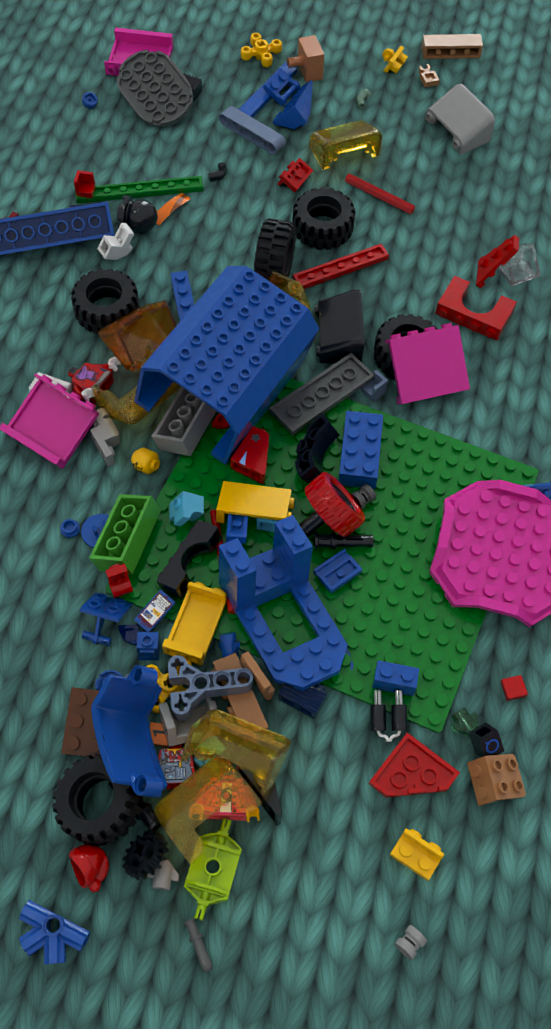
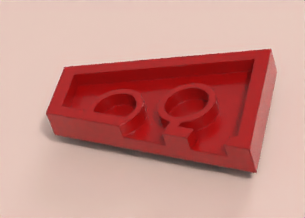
M516 235L506 239L501 245L492 249L490 253L478 260L476 286L482 288L485 285L484 281L488 277L492 278L496 274L497 268L500 265H505L518 252L519 238Z

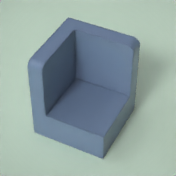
M377 370L373 372L375 375L374 380L361 388V392L373 402L386 393L388 379Z

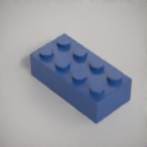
M346 411L338 479L343 486L360 488L367 484L372 489H376L383 423L382 414Z

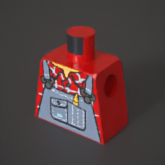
M182 744L170 746V749H161L158 760L167 783L166 789L197 788L191 748H182Z

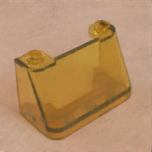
M364 120L315 131L309 138V146L322 170L330 168L329 163L333 159L334 161L338 160V154L364 148L366 153L370 151L372 157L379 156L382 142V134L379 129Z

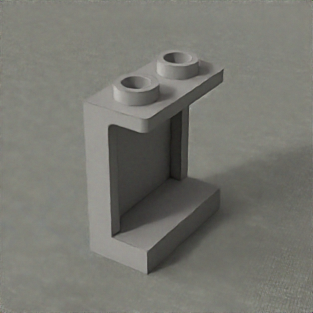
M210 697L205 698V704L194 708L192 715L186 721L175 719L173 712H170L167 702L159 703L160 720L169 747L220 735L219 726H222L221 714L217 713L215 700L211 701Z

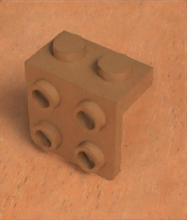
M514 754L484 756L467 763L478 806L487 805L499 800L525 797L524 784Z

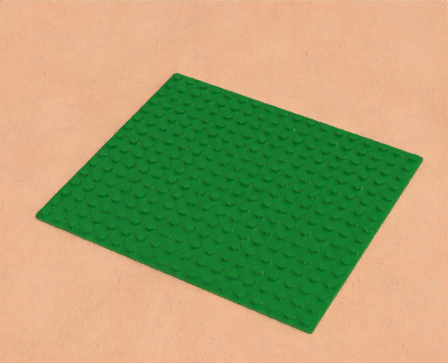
M291 378L271 406L305 383ZM345 399L324 414L340 436L327 449L322 463V470L331 474L337 480L339 479L346 411L383 415L376 489H373L376 494V500L372 503H367L366 507L362 509L365 515V522L349 534L373 535V547H336L334 550L318 547V549H314V532L307 537L313 546L308 581L348 644L347 647L350 656L345 653L339 674L319 684L369 705H374V690H377L378 705V689L372 688L378 660L419 668L417 688L414 696L403 695V705H407V721L435 733H440L487 611L474 607H452L445 597V592L441 586L436 584L429 573L443 516V501L476 481L503 480L519 485L534 484L538 475V469L355 401ZM268 408L255 426L269 433L265 483L261 484L232 470L231 460L225 465L210 455L211 451L229 429L212 428V422L219 414L216 411L192 455H181L156 499L161 512L134 573L128 574L133 592L116 598L124 599L126 602L144 609L159 592L160 587L156 582L158 576L167 566L169 559L174 556L180 543L185 540L191 527L198 520L212 524L210 511L217 508L223 481L291 489V497L295 498L294 508L290 509L289 512H292L298 524L310 516L315 510L308 501L304 491L309 483L304 482L299 477L295 466L298 455L296 453L300 439H304L309 425L292 436L274 418ZM344 486L350 494L360 490L358 487ZM185 491L204 496V514L196 521L188 520L180 527L174 525V521L169 520V504L180 493ZM226 514L225 522L220 523L223 544L226 543L228 514ZM248 516L246 543H243V548L249 558L273 549L274 532L257 529V518ZM326 523L315 531L318 534L336 533ZM216 548L213 553L200 554L190 561L186 573L191 582H200L212 589H222L219 585V560ZM345 548L347 554L351 555L362 568V573L330 594L319 581V578L314 575L313 570ZM108 583L105 591L107 594L113 596ZM291 592L257 606L283 653L317 638ZM167 594L176 604L164 618L175 622L185 595L182 599H178ZM226 603L213 639L220 641V634L235 632L236 640L240 642L239 650L248 651L251 655L260 658L236 613H228ZM351 659H352V662H353V670H352V671H351V668H350ZM381 690V705H386V712L391 713V705H395V693Z

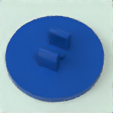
M96 514L84 522L81 528V535L83 541L88 546L94 548L109 515Z

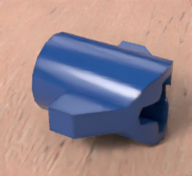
M235 632L220 634L218 647L222 651L223 658L234 653L239 656L240 642L236 640Z

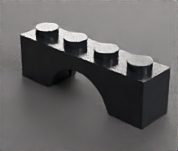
M198 520L191 527L189 534L180 543L178 550L169 559L167 566L159 574L156 581L160 589L166 594L178 599L183 598L188 590V582H191L186 573L188 564L200 554L213 553L222 539L217 526Z

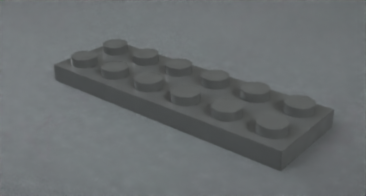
M350 353L271 406L269 412L293 436L312 423L321 413L325 414L373 381L375 375Z

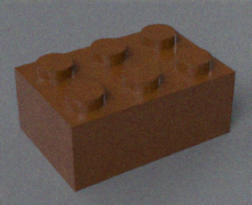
M71 688L61 753L80 756L92 755L93 757L96 754H100L91 713L92 703L99 690Z

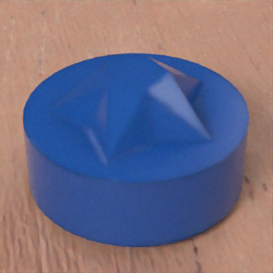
M92 92L84 93L82 97L83 105L89 109L96 107L97 96Z

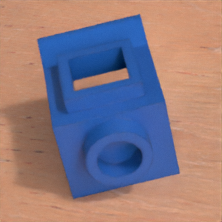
M138 632L137 652L139 660H159L160 637L158 632Z

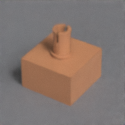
M315 35L298 38V56L287 58L288 68L299 66L306 82L323 79L324 52Z

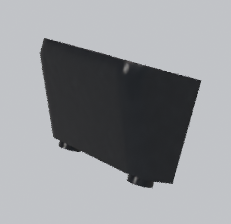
M361 290L348 291L318 301V305L314 307V314L318 315L320 346H316V356L320 357V363H337L350 353L362 362L364 323Z

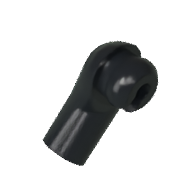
M219 163L216 172L208 173L209 181L222 179L227 173L225 163Z

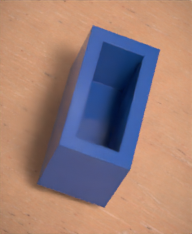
M378 660L372 688L393 693L398 690V694L399 690H402L403 695L414 696L417 688L419 668Z

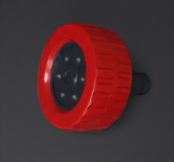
M323 472L305 487V495L315 510L299 524L307 537L324 523L340 536L346 537L365 522V515L358 503L331 474Z

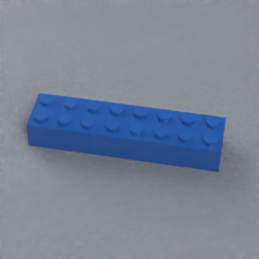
M108 201L0 219V255L103 238L104 235L115 236Z

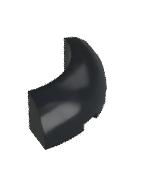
M323 413L316 417L306 429L307 434L304 439H300L296 449L298 454L297 461H295L296 470L299 477L306 483H310L323 473L322 463L325 453L333 441L340 436Z

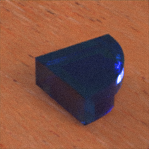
M139 624L118 625L123 640L137 646Z

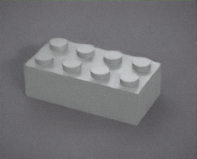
M181 387L153 433L152 438L160 451L191 456L216 410Z

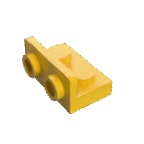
M406 828L390 856L429 881L444 853L441 852L442 849L433 842L428 843L423 840L422 835L416 830H408Z

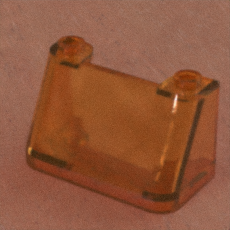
M162 300L134 310L99 330L98 334L126 370H131L132 372L141 368L142 360L153 354L177 325L166 300Z

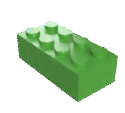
M119 494L89 557L99 571L106 572L105 570L109 569L112 565L125 564L128 574L134 573L161 512L153 497Z

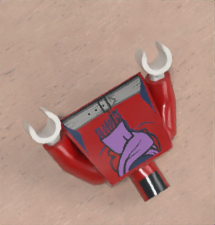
M112 357L106 364L85 363L80 370L71 367L68 371V376L72 378V391L81 397V401L87 400L95 405L114 383L112 371L116 372L118 370L117 365H120L121 362L116 357Z

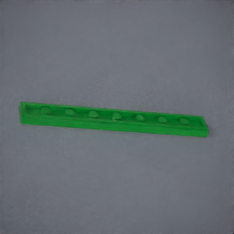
M202 176L100 185L96 186L92 198L76 196V203L119 200L124 195L140 198L204 191Z

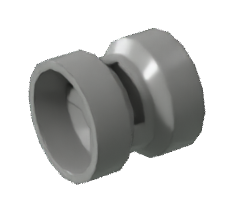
M409 925L405 930V935L400 937L394 944L408 959L413 960L417 955V950L424 947L427 939L415 927Z

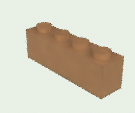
M481 34L423 35L421 49L423 59L480 58L483 43Z
M234 653L214 661L211 672L242 668L237 654ZM241 678L238 680V682L241 684L248 683V679ZM221 680L219 684L220 686H225L228 682ZM252 689L244 694L221 696L222 700H227L229 706L226 709L230 719H235L237 724L234 726L239 738H243L245 743L268 734L269 727Z

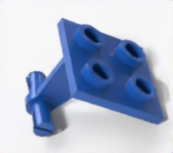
M94 593L80 608V612L97 616L95 633L84 630L82 639L90 640L96 645L100 643L110 646L112 638L101 635L105 619L119 622L130 610L132 603L126 602V600L121 598L107 597L103 593Z

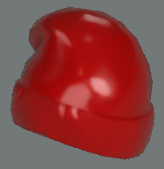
M84 844L73 848L68 856L79 885L82 888L89 887L92 892L99 891L101 882L106 878L109 870V860L105 851L99 846Z

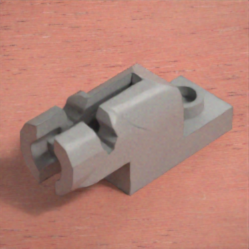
M99 408L96 410L99 415L94 421V428L90 429L92 441L109 467L115 464L113 447L120 443V433L113 420L108 417L109 415L105 408Z

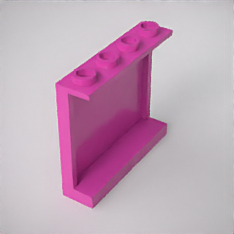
M115 27L113 48L109 60L104 61L106 75L118 76L122 63L134 53L143 50H149V52L161 51L171 57L174 47L173 34Z
M452 323L441 325L442 329L435 330L434 326L424 328L425 332L418 333V330L407 332L408 336L401 337L400 333L391 335L389 340H385V343H389L399 395L396 397L397 404H405L470 389L459 325L452 326Z
M35 373L34 376L38 381L9 424L6 425L2 422L0 430L63 469L99 413L95 410L96 406L87 400L85 403L80 400L81 397L76 393L71 392L69 394L66 392L67 389L61 384L57 383V385H54L52 383L53 380L43 374L41 377Z

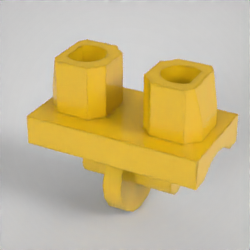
M400 46L395 53L393 49L388 48L383 51L384 61L388 62L383 71L388 73L391 70L397 74L408 58L402 52L403 46Z

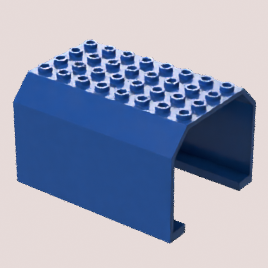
M227 266L141 367L134 402L150 412L174 382L222 414L230 425L228 431L210 454L226 465L251 428L256 426L303 364L319 331V327L309 308L249 267Z

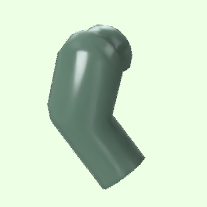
M362 89L356 97L359 109L366 107L364 99H369L368 96H371V92L368 89Z

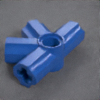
M28 900L20 913L19 920L34 927L19 938L20 944L28 956L44 947V964L66 963V944L81 952L91 934L87 929L31 900ZM58 919L60 928L53 933L50 929V924L52 920Z

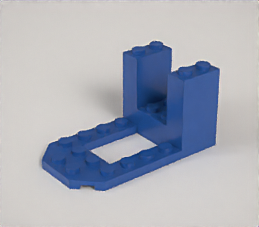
M292 515L275 522L273 549L249 558L238 538L219 545V585L227 593V598L233 606L234 612L272 680L275 683L294 686L295 689L303 691L339 674L348 644L308 581L313 546ZM291 592L317 638L283 653L257 606Z

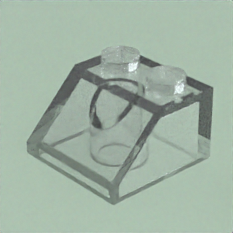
M534 243L520 244L518 252L505 265L498 267L510 286L541 276Z

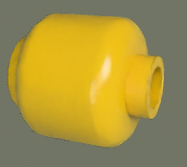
M142 447L132 454L131 462L133 468L137 471L151 474L160 466L159 455L155 451Z

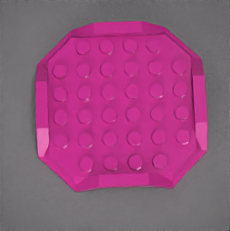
M503 480L476 481L444 499L443 516L437 546L429 573L436 584L441 586L445 592V597L452 607L480 608L514 617L528 627L535 625L551 614V500L538 489Z

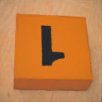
M151 722L150 733L154 746L168 748L162 724Z

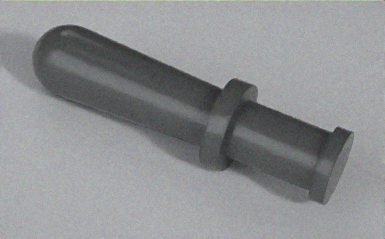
M195 918L184 922L191 937L189 941L190 943L193 942L202 970L209 972L212 970L213 964L201 939L203 935L202 933L199 934Z

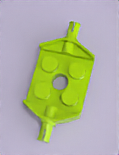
M223 818L220 831L199 836L184 884V888L197 901L198 906L194 918L197 920L199 918L200 921H203L208 905L228 901L240 854L242 853L240 846L229 837L228 832L232 821L229 819L227 821L226 818ZM216 861L220 865L216 873H209L206 867L209 862Z

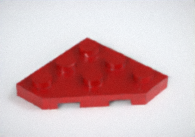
M407 732L369 781V785L386 798L446 792L460 772Z

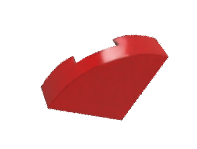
M220 413L212 422V428L215 429L230 427L225 417Z

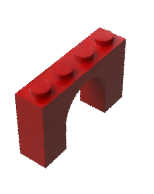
M454 276L440 298L435 314L498 341L514 312L517 301L501 295L491 311L487 313L471 312L462 303L470 282Z

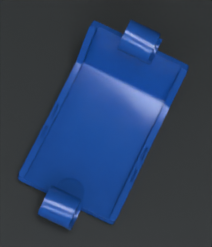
M136 665L127 678L116 675H109L92 703V720L98 748L112 783L131 785L137 795L158 798L162 795V790L167 788V783L152 741L148 715L156 704L162 688L156 684L158 679L157 670Z

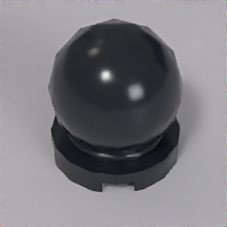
M124 195L122 197L124 199L123 204L119 203L117 220L120 221V224L127 223L132 230L139 233H146L152 230L158 220L155 206L145 199L133 201L131 196Z

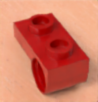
M115 564L105 570L114 598L133 592L125 564Z

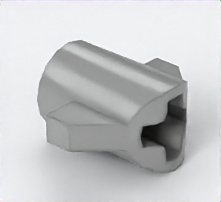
M168 860L161 861V869L156 868L154 870L155 874L152 876L149 873L147 878L153 879L152 889L170 891L171 881L178 882L179 874Z

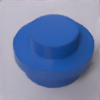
M66 519L61 524L60 531L64 537L72 538L78 535L80 526L77 521Z

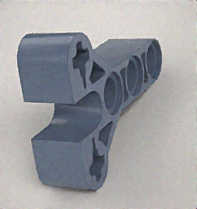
M180 655L173 656L168 662L170 686L181 684L189 686L186 691L170 693L173 716L179 721L188 720L192 715V710L205 698L244 694L253 688V674L247 668L201 672L189 665L186 659ZM176 666H180L179 675L177 673ZM241 678H247L249 682L246 684H241L238 682V680ZM221 680L228 682L225 686H219L217 683ZM198 683H205L206 687L198 689L196 685ZM180 701H182L184 711H179L181 706Z

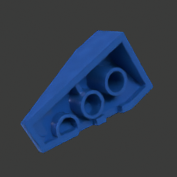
M312 80L296 91L291 97L292 99L284 106L283 113L280 111L274 118V125L296 129L307 124L311 111Z

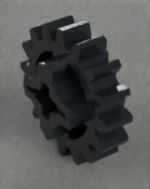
M151 830L150 833L144 831L142 837L138 834L136 840L130 842L131 847L125 849L127 855L122 858L125 862L122 867L128 875L136 880H139L141 877L144 880L147 879L149 873L153 876L156 868L161 869V861H166L167 859L164 854L169 852V849L166 847L168 842L165 840V837L154 830Z

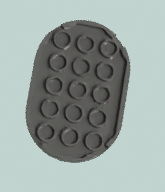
M143 50L134 53L122 63L117 78L118 88L124 99L143 122L155 127H166L179 122L188 114L193 104L191 85L168 55L161 51L149 52V50Z

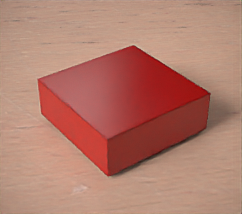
M521 675L501 679L500 683L507 701L527 697L528 693Z

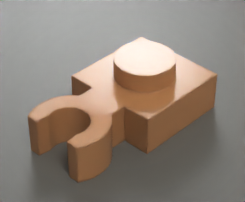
M429 64L426 65V69L419 66L420 79L424 87L439 85L440 81L435 70L430 71L431 67Z

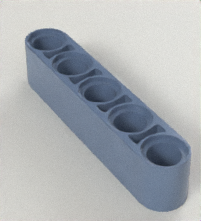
M229 106L219 115V121L222 125L270 154H276L286 145V140L281 134L233 106Z

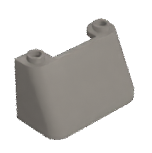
M463 84L455 85L428 108L425 114V119L429 123L434 124L438 119L454 136L453 148L461 155L491 140L495 124L494 115Z

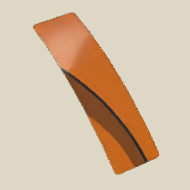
M180 193L169 200L157 211L158 220L156 224L161 225L174 210L191 198Z

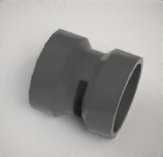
M367 484L360 487L358 492L355 491L351 494L361 510L366 507L367 503H372L376 500L374 490Z

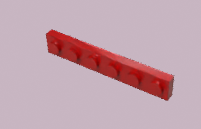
M378 244L292 275V279L299 291L388 260L389 254L382 244Z

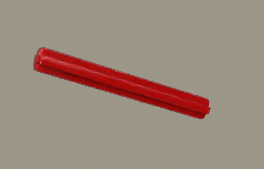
M350 173L345 177L346 183L408 214H412L415 210L413 204Z

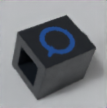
M485 722L468 732L474 751L480 757L499 755L504 752L498 730Z

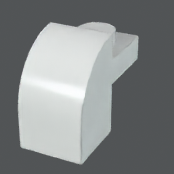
M121 223L115 236L104 235L97 249L106 260L120 259L128 255L133 249L130 242L134 233L127 223Z

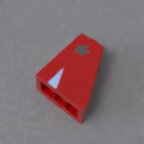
M253 426L231 457V469L264 484L269 449V433L264 429Z

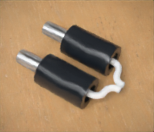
M374 690V705H370V731H377V734L385 738L386 742H392L393 738L400 736L401 731H408L407 705H403L402 690H399L400 705L398 702V690L395 691V705H391L392 731H398V733L390 736V738L380 733V731H386V705H381V690H378L377 705V690Z

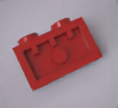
M299 157L296 162L292 161L288 165V171L284 170L279 176L281 180L277 184L280 186L282 183H285L295 193L314 170Z

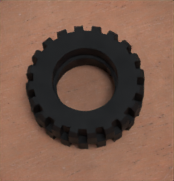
M320 187V189L313 188L311 191H306L297 198L293 206L292 223L296 227L297 239L304 245L307 244L310 248L315 247L317 250H331L332 247H340L341 244L346 243L352 236L355 208L353 202L346 194L343 195L341 191H335L334 188L325 189V187ZM327 216L334 220L319 221L314 219V217Z
M269 218L263 222L258 236L254 271L275 286L282 288L288 281L292 267L296 227L292 222Z
M101 268L95 272L92 270L88 272V275L84 274L72 289L71 300L76 320L90 332L93 331L99 335L100 333L104 335H109V333L117 334L120 330H126L128 325L131 326L135 322L134 319L138 317L140 305L137 287L127 274H123L119 270L113 271L110 268H107V270ZM105 297L118 299L117 302L108 306L93 304L95 301Z
M401 314L397 318L392 317L385 321L378 329L373 355L377 367L381 368L384 374L387 373L388 377L394 379L395 374L389 343H385V340H389L391 335L400 333L401 337L408 336L407 332L418 330V333L425 332L424 328L434 327L435 325L432 326V322L428 319L424 320L422 316L418 315V317H415L413 314H408V316Z
M96 754L95 757L87 755L83 757L84 761L79 759L74 761L71 769L67 767L64 770L63 774L65 775L62 780L58 779L56 783L58 789L53 792L52 797L56 800V803L52 804L53 812L57 813L55 815L57 824L61 825V829L70 837L85 844L106 846L107 841L111 844L117 842L119 835L125 837L129 833L127 829L130 825L132 827L135 826L137 821L134 819L142 811L139 803L143 802V796L137 795L131 785L112 783L101 754ZM106 780L110 781L114 789L111 806L99 818L87 820L83 813V801L86 793L96 783Z

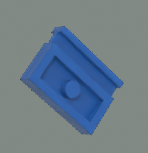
M344 548L315 568L313 573L332 594L362 573V568L351 555L347 554Z

